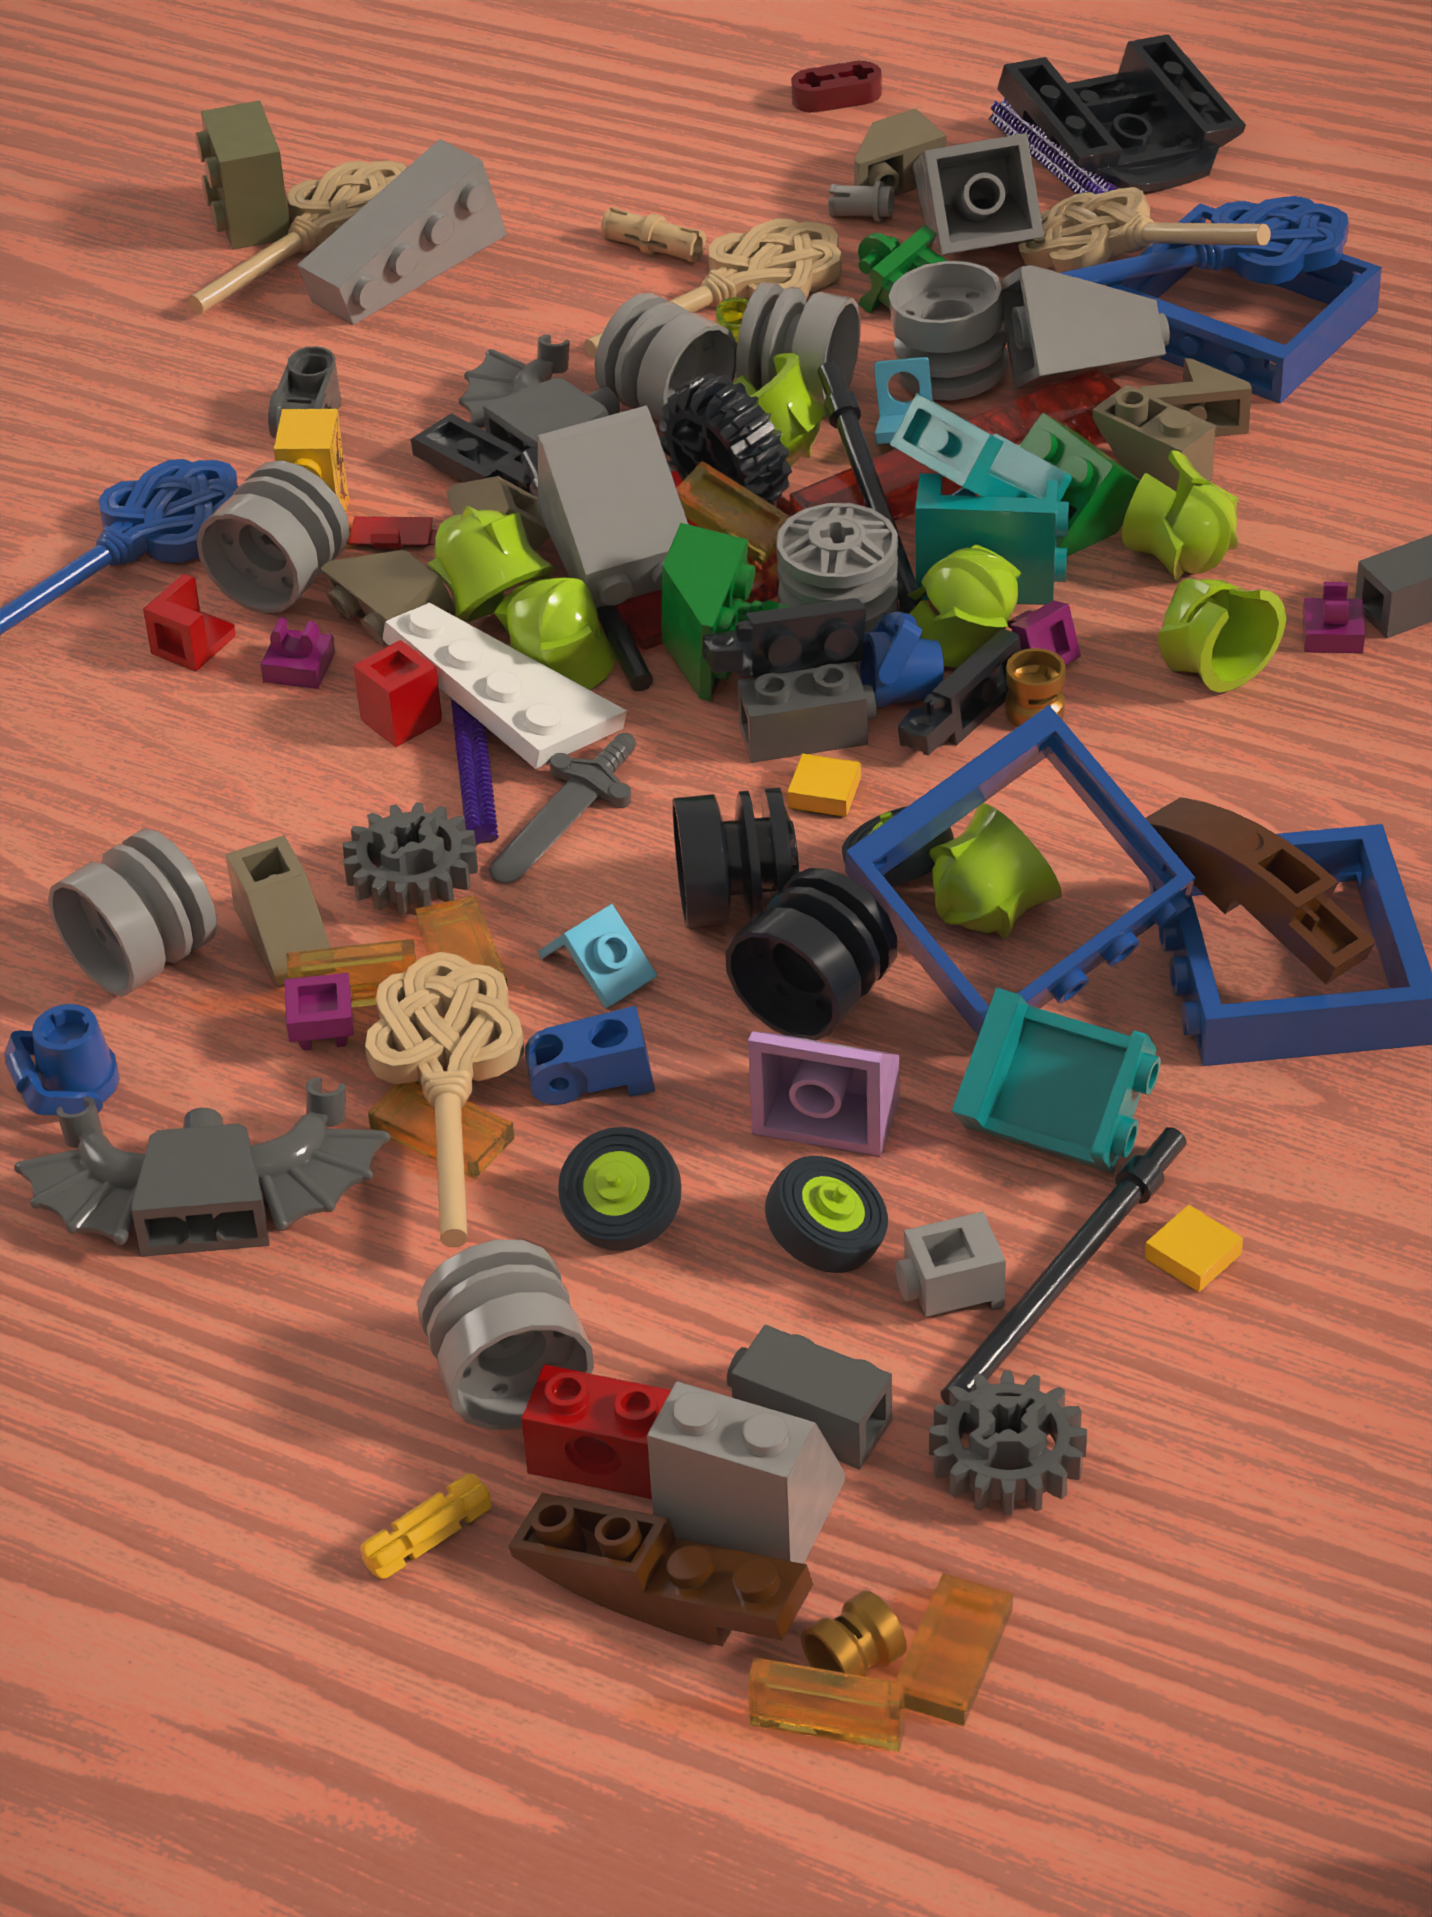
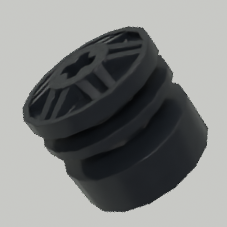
M780 787L768 788L762 791L761 818H754L749 791H739L735 804V820L723 821L719 804L714 794L673 798L672 815L681 905L686 928L727 924L730 916L731 896L743 895L746 910L751 920L757 913L763 911L762 892H770L772 898L776 893L782 891L784 885L793 875L799 873L794 824L785 808Z
M808 868L793 875L784 885L782 891L776 893L770 899L766 909L757 913L732 939L725 952L726 972L737 996L749 1011L769 1028L786 1036L819 1040L829 1036L853 1010L859 998L867 995L876 981L880 980L889 971L897 958V935L886 911L875 897L856 881L831 869Z

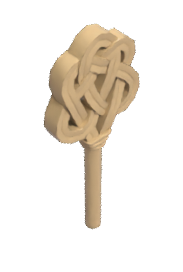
M351 161L331 169L324 174L322 179L305 180L293 186L287 194L288 210L292 220L288 234L191 295L188 299L191 309L197 314H202L297 252L315 250L407 167L403 163L393 161H374L371 163Z
M1130 187L1100 194L1092 192L1079 193L1063 199L1051 209L1040 213L1044 237L1022 241L1018 247L1026 266L1033 265L1044 269L1054 267L1056 272L1060 273L1103 264L1109 257L1125 252L1133 253L1143 248H1148L1152 244L1265 246L1270 240L1271 232L1266 224L1154 222L1149 218L1150 207L1143 191L1136 187Z
M777 218L753 227L748 233H729L717 237L708 246L710 272L702 281L701 286L669 302L683 307L689 313L699 311L707 306H734L736 302L744 298H748L749 302L751 295L758 285L765 282L779 284L783 289L789 287L800 288L807 300L809 292L817 291L840 278L842 265L838 234L833 227L822 223H798L793 219ZM603 332L585 340V349L593 359L596 357L599 340Z
M437 952L420 958L409 966L406 972L391 974L379 984L376 996L379 1020L367 1031L365 1049L367 1064L377 1078L394 1085L418 1081L422 1086L423 1095L427 1102L435 1109L440 1240L445 1246L459 1247L465 1244L468 1238L461 1108L472 1093V1079L481 1081L502 1075L518 1065L525 1049L519 1017L510 1010L508 987L504 974L491 966L472 964L456 954ZM445 1065L448 1066L447 1071L443 1070Z

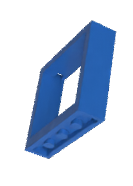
M1199 203L1178 223H1206V219L1211 220L1215 208ZM1152 244L1141 255L1192 244ZM1343 254L1336 265L1307 273H1298L1293 280L1273 284L1329 304L1286 345L1158 299L1194 266L1105 285L1157 300L1158 311L1166 316L1170 332L1169 344L1165 346L1166 355L1159 359L1183 368L1185 358L1194 359L1250 382L1252 394L1281 404L1378 312L1382 267ZM1236 266L1226 267L1236 271Z
M1050 704L846 851L845 873L875 897L889 915L897 937L978 1036L989 1008L988 1004L883 875L1043 759L1047 758L1157 891L1017 994H1020L1029 1006L1039 1009L1053 999L1058 1004L1068 1001L1087 985L1089 978L1086 974L1104 961L1110 967L1120 963L1138 947L1140 941L1137 937L1154 924H1157L1160 929L1170 926L1190 907L1187 900L1190 897L1195 881L1194 875Z
M1383 824L1279 833L1277 835L1312 858L1337 881H1356L1390 989L1221 1004L1192 896L1204 894L1193 885L1190 897L1187 900L1190 905L1189 909L1170 926L1164 929L1158 927L1162 951H1172L1173 957L1170 959V980L1174 996L1184 995L1185 999L1181 1008L1184 1035H1194L1202 1066L1432 1045V971ZM1148 879L1151 895L1155 891H1157V889Z

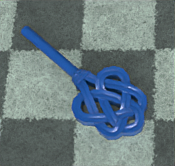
M1299 196L1267 199L1259 204L1247 201L1229 202L1214 210L1211 223L1266 224L1271 232L1268 244L1265 246L1192 244L1060 273L1106 285L1191 266L1215 271L1236 266V273L1247 280L1259 284H1280L1293 280L1298 273H1307L1336 265L1342 258L1343 246L1347 242L1349 221L1347 214L1340 209L1321 203H1314L1309 198Z
M186 459L167 460L143 473L139 480L121 481L105 489L98 499L104 529L96 541V546L0 608V635L108 565L117 566L119 564L133 563L136 561V558L146 552H149L151 558L162 562L183 563L199 558L197 537L200 527L239 487L235 469L230 463L218 460H197L195 462Z

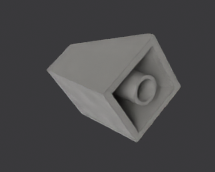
M1027 133L925 150L913 164L921 216L926 226L937 233L934 242L941 256L1044 237Z
M1033 265L1019 267L1000 280L1005 317L1003 325L1015 389L1136 369L1166 355L1165 346L1169 344L1170 340L1169 325L1164 313H1159L1157 300Z
M647 405L538 435V511L569 577L582 580L588 586L596 608L605 605H618L627 599L662 590V565L680 522L688 524Z
M676 1381L647 1435L653 1515L669 1518L674 1535L678 1539L804 1564L845 1482V1471L815 1422Z

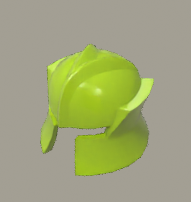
M782 353L773 357L777 375L759 391L743 374L732 383L737 384L741 382L750 397L757 396L759 398V406L764 412L771 413L770 420L776 429L782 431L780 436L781 444L787 447L790 452L785 460L792 467L800 457L809 458L811 456L812 444L815 442L821 427V420L826 415L824 405L804 384L800 371L799 356L795 353Z
M1171 450L1168 459L1179 471L1176 492L1149 474L1144 473L1127 509L1121 536L1127 550L1150 553L1156 556L1174 579L1178 581L1184 572L1198 574L1209 571L1222 561L1227 550L1237 549L1236 508L1238 498L1203 478L1192 466L1186 455L1179 451Z
M466 506L462 514L451 516L441 523L435 537V559L427 563V567L438 574L443 583L450 589L455 605V616L464 622L493 614L506 597L503 590L528 579L534 582L551 578L555 571V567L544 560L529 544L520 512L507 515L502 511L476 510L470 506Z
M976 544L971 548L956 550L938 561L922 579L921 583L923 585L907 594V596L914 600L927 595L934 607L941 613L937 616L927 601L921 600L911 611L910 615L915 618L917 626L922 628L921 639H931L939 642L942 649L943 664L947 667L958 668L1002 628L1006 629L1008 627L1007 622L1018 601V583L1016 579L1022 573L1002 556Z
M547 578L534 582L528 581L509 593L494 612L509 633L510 647L587 689H592L604 681L614 668L617 657L598 622L592 594L582 580L575 578Z
M1184 579L1174 591L1164 615L1162 629L1158 632V645L1162 658L1172 671L1199 673L1205 685L1212 691L1218 693L1232 691L1257 676L1271 660L1284 633L1287 620L1285 607L1279 596L1269 590H1244L1224 580Z
M982 803L976 808L972 820L960 836L932 848L929 852L935 863L932 870L935 907L939 917L947 924L960 925L980 933L997 932L1005 940L1026 910L1062 897L1061 887L1055 873L1036 846L1006 815L986 803Z

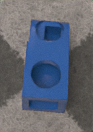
M636 1006L545 1028L531 1036L525 1045V1058L531 1092L536 1099L543 1103L551 1105L566 1104L576 1100L584 1092L592 1093L627 1085L630 1097L655 1091L648 1051Z

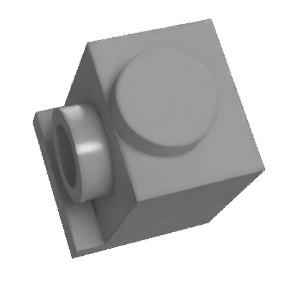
M984 1212L904 1230V1259L898 1260L895 1263L897 1282L903 1299L906 1302L918 1299L925 1317L986 1302L989 1303L991 1310L1005 1307L1006 1260Z

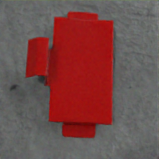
M354 516L353 526L349 528L350 535L346 544L373 545L374 548H402V545H436L435 537L438 529H432L433 517Z

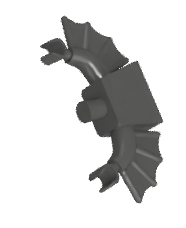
M543 335L538 338L537 359L527 365L496 350H487L484 362L472 371L465 372L464 378L468 381L469 388L459 398V404L465 407L472 416L471 424L479 428L485 427L486 432L523 451L529 448H538V435L620 413V404L615 393L606 386L586 394L563 378L551 379L552 374L567 371L570 341L566 339L561 344H551L550 335ZM659 437L664 453L671 457L669 450L662 445L661 441L664 437ZM667 461L670 472L676 471L677 469ZM678 471L682 481L684 482L683 475Z
M315 1077L306 1084V1115L301 1116L285 1135L266 1142L250 1145L246 1127L239 1123L223 1125V1118L216 1110L200 1107L189 1111L185 1115L183 1128L158 1130L150 1135L146 1152L138 1153L120 1150L111 1144L106 1135H104L94 1099L85 1096L82 1098L85 1110L80 1113L66 1114L61 1106L56 1109L66 1145L78 1149L19 1161L15 1164L14 1170L32 1185L33 1198L30 1200L31 1206L54 1212L61 1217L67 1226V1231L71 1234H101L114 1240L116 1244L123 1245L127 1241L134 1223L141 1257L270 1246V1238L262 1192L274 1225L279 1231H285L289 1225L304 1216L321 1212H332L346 1190L359 1182L370 1180L373 1177V1172L370 1170L373 1156L385 1143L389 1142L390 1134L383 1130L327 1128L339 1125L345 1120L346 1085L345 1083H340L336 1091L322 1093V1079Z

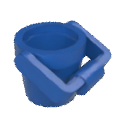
M899 611L890 614L884 613L877 621L873 631L865 633L863 661L856 662L855 666L862 685H872L876 709L886 708L892 704L924 701L927 694H932V691L943 680L944 664L941 646L937 640L920 638L922 628L917 626L915 618L910 614Z
M64 1004L43 1012L35 1020L32 1031L18 1030L12 1032L4 1051L5 1064L17 1091L22 1094L29 1110L36 1114L57 1115L56 1109L60 1106L66 1114L80 1113L85 1110L82 1099L85 1096L94 1099L99 1113L103 1108L102 1102L106 1101L115 1092L120 1080L115 1054L108 1047L96 1016L90 1009L81 1005ZM30 1055L35 1056V1065Z

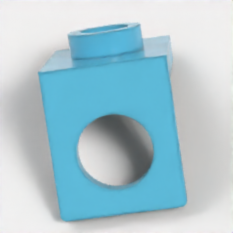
M928 357L875 362L874 371L880 416L875 430L876 444L891 443L913 401L912 399L902 402L892 397L888 390V382L894 374L899 372L913 374L920 384L918 394L933 401Z
M613 904L605 907L537 951L541 959L565 945L604 1008L612 1006L657 977V973Z

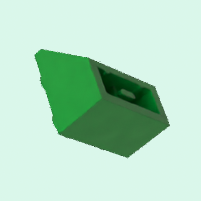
M1042 412L1020 444V447L1065 471L1072 477L1061 499V502H1069L1067 537L1057 536L1056 547L1067 548L1068 557L1119 531L1140 479L1080 434Z
M680 522L662 565L661 641L700 699L711 701L719 679L728 681L732 672L714 673L711 666L702 657L703 635L736 630V623L746 619V613L749 612L752 603L746 602L753 585L755 566L747 564L748 539Z

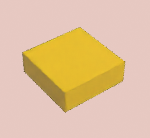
M802 753L787 791L788 808L847 817L861 780V762Z
M1188 1204L1146 1242L1145 1259L1192 1289L1200 1292L1242 1254L1243 1237Z

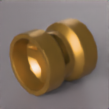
M1031 648L1014 653L1008 659L1006 683L1010 690L1007 692L1005 699V714L1007 720L1013 726L1019 727L1049 704L1063 720L1065 698L1061 690L1064 688L1066 680V665L1057 653L1047 649Z
M863 1590L846 1601L842 1606L841 1615L835 1619L821 1618L805 1628L801 1633V1644L812 1669L820 1680L838 1695H845L862 1684L866 1679L867 1670L873 1666L887 1667L902 1657L907 1651V1641L897 1617L889 1606L871 1591Z

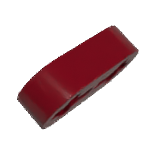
M852 61L801 70L791 78L792 105L796 109L811 113L873 103L882 95L881 68L877 64L868 61Z

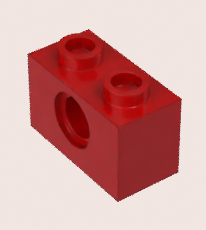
M544 1364L521 1418L527 1473L652 1499L647 1435L671 1390Z

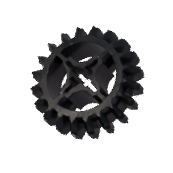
M710 372L702 377L698 376L692 381L688 380L676 388L675 393L668 397L667 403L660 408L663 419L659 422V427L665 435L661 442L671 454L669 463L676 466L683 475L684 481L690 486L692 496L701 497L706 508L714 506L720 516L730 514L732 518L740 522L747 517L752 518L756 514H762L775 505V501L782 497V493L790 487L788 476L792 473V469L785 460L790 452L787 447L781 444L780 436L782 431L774 427L770 420L771 413L764 412L759 406V398L757 396L750 397L741 382L733 384L731 379L725 374L717 377Z

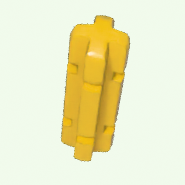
M467 1473L445 1487L449 1493L445 1497L443 1493L438 1492L391 1523L390 1525L394 1530L391 1533H388L386 1529H382L364 1541L360 1546L362 1560L367 1569L377 1579H387L406 1566L405 1557L409 1556L411 1560H415L462 1528L459 1523L460 1520L464 1519L466 1523H470L487 1512L492 1504L489 1497L490 1492L486 1485L475 1474Z

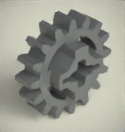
M416 802L411 812L402 813V810L397 805H391L390 816L382 818L375 813H370L367 815L369 827L353 826L351 828L352 841L343 843V862L347 885L355 887V894L358 900L373 896L374 909L379 911L389 903H396L399 914H405L410 904H419L424 912L431 911V900L436 898L450 904L454 901L453 888L468 890L471 887L470 874L478 872L474 831L466 830L465 819L462 816L447 820L446 807L443 806L438 807L430 814L424 812L422 803Z
M1004 1370L1000 1383L992 1385L982 1374L975 1375L974 1391L969 1393L963 1388L953 1386L950 1389V1406L937 1404L934 1408V1426L929 1427V1455L934 1456V1475L936 1478L950 1477L949 1494L954 1498L964 1495L968 1491L975 1493L974 1509L980 1511L989 1504L990 1500L1001 1501L1004 1515H1012L1015 1509V1501L1025 1500L1028 1506L1035 1512L1042 1510L1043 1493L1047 1491L1052 1496L1062 1499L1067 1495V1479L1079 1480L1082 1475L1083 1457H1086L1087 1429L1081 1428L1082 1411L1079 1406L1065 1407V1390L1061 1387L1052 1389L1046 1394L1041 1392L1040 1376L1033 1374L1024 1385L1014 1383L1011 1370ZM964 1433L969 1436V1447L967 1449H964L961 1444V1438ZM1049 1434L1055 1442L1052 1451L1046 1447Z

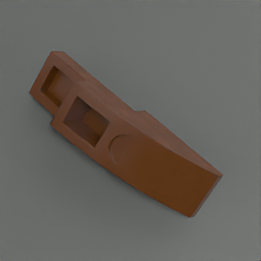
M1183 797L1146 817V820L1194 875L1195 881L1193 885L1224 914L1242 905L1325 984H1328L1367 959L1376 941L1330 899L1339 881L1284 838L1233 811L1207 802Z
M546 1493L540 1494L508 1545L512 1557L579 1596L616 1613L668 1632L722 1647L732 1630L783 1641L813 1586L807 1564L678 1539L675 1537L667 1517Z

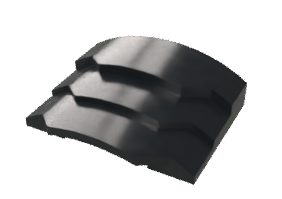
M1169 34L1128 41L1118 74L1067 83L1046 57L1004 64L997 87L998 91L1022 120L1040 127L1050 141L1063 147L1077 166L1096 173L1118 188L1136 187L1143 192L1180 186L1210 175L1219 148L1241 135L1246 126Z

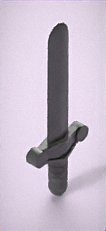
M629 733L618 734L594 760L570 758L565 753H556L550 758V773L556 778H562L566 783L492 862L489 871L496 881L508 883L521 878L596 798L608 801L616 808H625L630 804V786L621 783L613 773L634 752L636 740L633 735Z

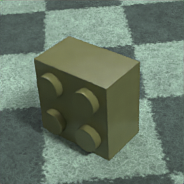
M261 101L201 111L204 131L195 132L200 161L201 163L205 162L207 175L202 176V185L207 205L211 206L216 231H226L232 250L278 241L288 234L290 224L280 150Z

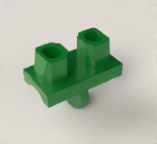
M924 225L901 245L897 238L887 237L882 233L867 235L858 246L860 260L858 266L862 273L870 274L872 284L871 289L860 298L858 305L869 313L882 303L890 308L889 293L891 288L906 272L926 264L947 261L931 249L937 233Z

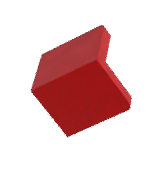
M182 574L143 608L151 654L195 672L236 636L233 623L200 610L196 580L187 574Z
M399 640L353 665L361 720L394 747L404 744L442 721L436 666L403 641Z

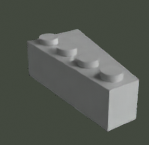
M439 139L297 265L311 301L354 325L507 236L483 161Z

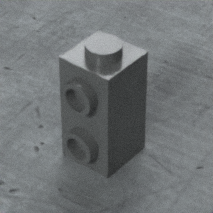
M1432 535L1358 562L1355 599H1363L1364 617L1386 638L1432 622Z
M854 662L826 664L816 668L784 673H768L759 677L738 680L739 726L751 763L799 756L802 753L811 754L868 745V720L876 719L877 715L875 695L871 684L862 685Z
M766 1324L749 1348L741 1347L736 1352L727 1372L726 1382L732 1388V1398L815 1422L837 1460L857 1469H861L892 1421V1373L881 1370L866 1360L850 1358L817 1345L804 1336L791 1335Z

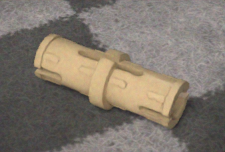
M610 207V210L607 209L601 223V235L604 239L631 244L639 247L641 252L653 255L655 252L696 263L697 259L699 260L704 252L706 243L704 231L674 225L667 222L665 217L652 213L646 217L620 210L616 207Z

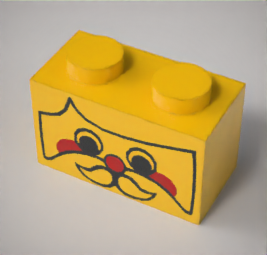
M282 409L274 445L275 461L283 460L303 466L320 477L338 496L345 512H347L349 496L338 409Z

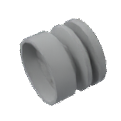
M943 261L926 264L906 272L893 284L889 293L892 327L896 337L894 341L896 360L928 357L933 400L952 401L974 397L992 389L1004 378L1009 364L1005 348L1007 343L1006 334L1002 325L1005 318L1002 286L996 274L987 267L971 262ZM908 372L897 373L900 384L914 395L919 393L920 384L913 374Z
M770 282L759 284L747 304L738 335L736 377L738 378L743 374L759 391L777 375L773 357L782 353H795L799 356L800 371L806 388L822 404H824L826 395L817 370L823 363L833 361L838 364L848 390L855 370L860 343L861 317L858 303L851 297L824 292L813 294L808 302H806L805 294L800 288L789 287L783 289L779 284Z
M652 292L637 294L623 303L607 323L599 340L595 357L596 381L600 388L603 386L610 388L617 396L619 402L633 409L647 405L652 418L661 421L663 418L660 408L667 403V398L675 393V389L688 380L692 381L698 376L702 377L711 372L717 377L725 374L734 382L737 342L732 331L694 312L689 313L683 307L669 302Z
M283 460L265 462L253 471L245 482L233 492V495L203 522L197 537L199 558L210 579L226 596L243 607L264 614L283 612L294 604L311 586L315 577L322 572L320 568L328 561L334 560L345 549L350 535L348 518L338 496L320 477L303 466Z
M826 503L809 507L789 517L779 529L776 545L778 559L777 576L779 578L778 603L793 607L851 598L859 599L866 608L865 633L873 631L882 614L898 611V533L888 518L874 509L853 503Z
M141 829L125 839L122 844H118L103 853L101 863L91 861L50 887L49 907L52 920L62 942L75 962L89 978L110 994L123 997L163 972L165 961L175 963L189 955L191 950L201 947L215 937L217 929L215 907L205 883L191 861L172 841L158 831Z
M492 1240L468 1247L447 1259L425 1281L417 1301L419 1321L424 1334L428 1337L430 1350L438 1360L440 1375L452 1407L465 1422L487 1430L517 1429L522 1427V1415L544 1364L592 1373L594 1363L591 1344L578 1314L570 1305V1295L562 1283L557 1264L544 1248L524 1240Z

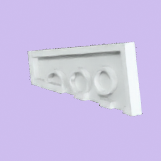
M431 603L385 621L383 641L390 646L401 640L435 665L439 688L535 769L550 763V758L556 753L570 754L624 729L627 710Z

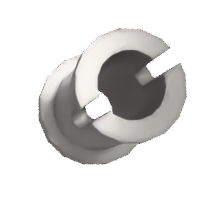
M876 181L874 186L832 184L830 187V194H834V197L829 196L828 198L829 214L831 217H873L875 222H882L884 217H892L894 189L892 186H884L883 181Z

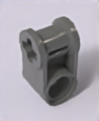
M318 346L305 347L295 351L288 358V363L278 388L274 390L269 404L268 423L270 435L273 438H276L282 409H339L341 406L336 360L330 350Z

